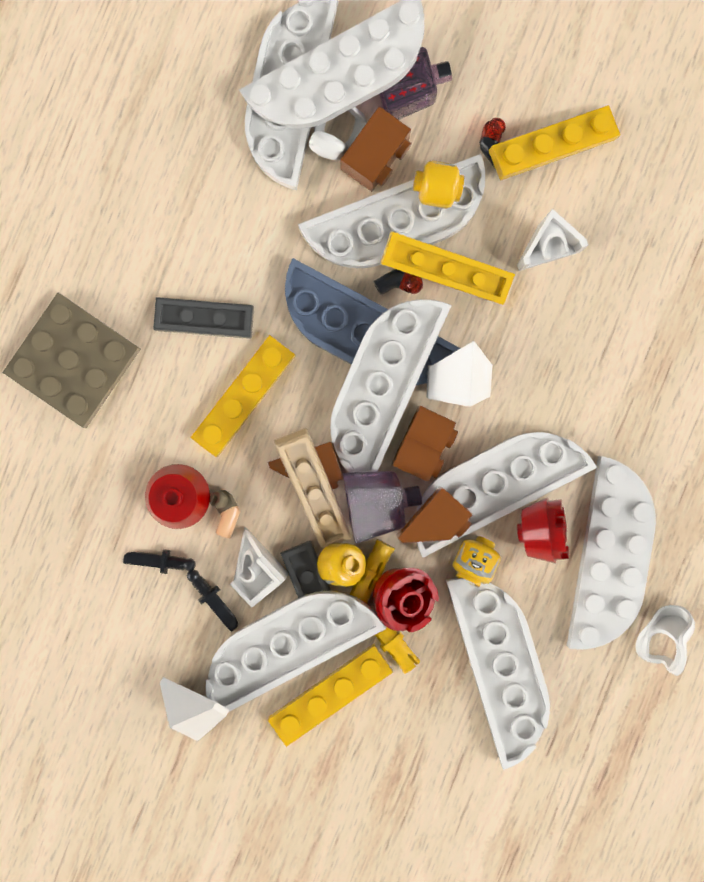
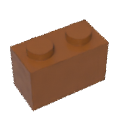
M379 106L341 158V170L371 192L377 184L382 187L393 171L390 168L396 158L402 160L412 145L409 142L411 128Z

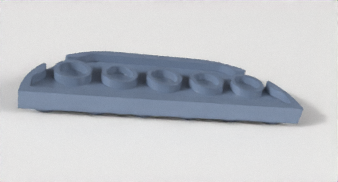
M292 258L286 275L285 296L288 310L295 325L314 345L352 365L365 333L371 324L388 309ZM438 336L416 385L427 383L428 365L436 364L461 348Z

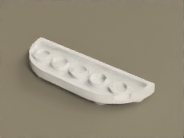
M401 0L239 89L248 105L263 119L288 126L289 128H310L332 120L389 89L410 71L417 60V55L424 39V11L421 0Z
M298 0L297 4L286 11H280L270 22L263 35L252 82L330 40L338 0ZM247 103L245 134L252 156L261 170L272 180L284 187L297 191L310 128L293 129L272 121L269 122L259 116Z
M479 154L454 164L458 167L460 175H464V186L460 201L454 202L448 209L421 204L419 192L413 191L414 180L300 223L298 224L299 229L307 243L320 256L334 264L357 269L381 265L380 262L391 231L430 245L446 240L465 227L480 204L485 188V167L482 155Z
M429 299L411 300L398 304L380 315L365 333L336 400L330 426L331 439L340 462L355 479L376 476L356 474L377 473L451 308L450 304ZM365 479L363 481L366 482L365 485L371 486L372 483L370 482L373 479Z
M534 432L521 434L497 444L447 470L437 477L426 489L419 502L417 511L440 486L473 515L469 519L472 524L459 538L455 535L451 540L417 542L421 556L423 558L596 469L597 466L591 457L576 443L550 433Z
M598 456L567 640V647L569 649L596 648L618 638L636 619L645 594L656 526L654 503L646 485L633 470L619 461L603 456Z
M463 578L446 579L445 581L501 766L505 770L520 763L536 748L535 744L541 737L544 728H547L549 720V694L531 633L523 612L517 603L501 588L492 583H481L480 587H475V584Z
M320 591L304 595L240 629L221 645L212 659L208 679L206 680V697L229 709L228 712L385 630L386 626L380 621L377 612L364 601L349 594L335 591Z

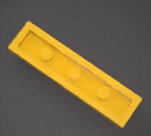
M607 105L492 145L488 151L501 181L616 140L621 134L610 106Z
M392 231L390 232L380 262L383 265L504 305L515 276L514 273Z
M269 335L190 438L213 456L218 457L296 355Z
M373 643L270 715L268 722L287 747L393 673V669L375 643Z

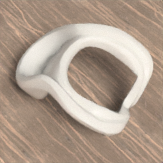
M356 107L348 110L355 117V124L350 138L345 143L325 132L326 122L315 126L314 133L309 141L310 149L321 157L330 160H341L366 125L365 115Z
M678 605L660 608L637 637L636 652L638 656L650 663H663L670 673L679 676L683 672L687 661L686 643L691 638L695 629V621L691 613ZM662 633L674 640L677 649L674 660L663 655L649 654L650 640L653 635Z

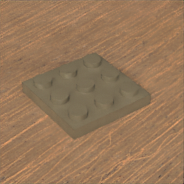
M57 293L2 373L82 428H87L141 348L62 294Z

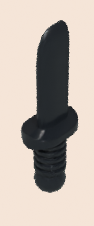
M163 549L162 555L128 552L123 557L124 564L160 568L161 574H167L168 569L191 571L196 566V562L193 559L170 556V550Z
M197 570L189 571L187 579L192 582L196 590H199L200 595H203L198 599L200 604L202 605L206 602L231 632L238 627V621L216 594L220 591V588L217 585L211 588Z

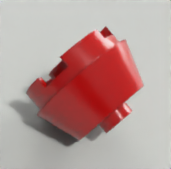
M172 464L161 468L151 477L146 487L145 502L149 513L159 524L172 529H184L196 524L205 515L210 503V490L205 478L196 469L183 464Z
M547 497L522 509L521 523L517 524V535L519 543H524L527 557L555 564L556 560L569 559V547L566 546L567 524L564 507H562V499L549 501Z
M417 568L390 569L384 572L376 581L373 590L378 618L387 628L395 631L407 630L409 633L424 628L432 620L429 615L434 608L435 600L439 601L438 591L432 579L427 573Z

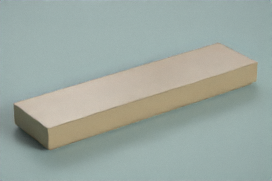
M307 428L274 440L275 447L321 549H324L329 544L341 543L352 539L350 529Z

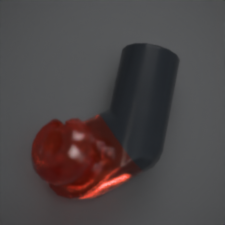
M498 117L485 123L479 142L481 151L494 169L495 166L488 150L492 145L500 143L502 133L506 130L505 122Z
M394 269L373 281L380 295L393 288L417 294L423 288L421 277L398 269Z

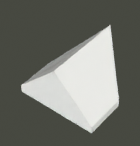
M552 209L536 228L517 264L518 270H525L580 253L588 246L587 239Z
M475 341L436 364L428 365L426 394L428 399L470 407L490 397L492 364Z
M244 527L234 581L230 585L253 607L284 582L288 571Z
M164 677L162 678L160 687L169 728L199 741L227 716L229 709Z

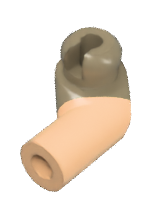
M217 490L210 496L211 506H215L221 516L216 534L230 539L240 515V509L232 494L226 490Z

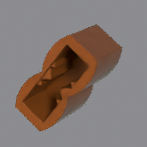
M418 406L391 465L427 482L431 476L437 478L444 464V460L440 459L445 447L449 449L452 447L457 437L458 431L454 429L456 422L425 407Z

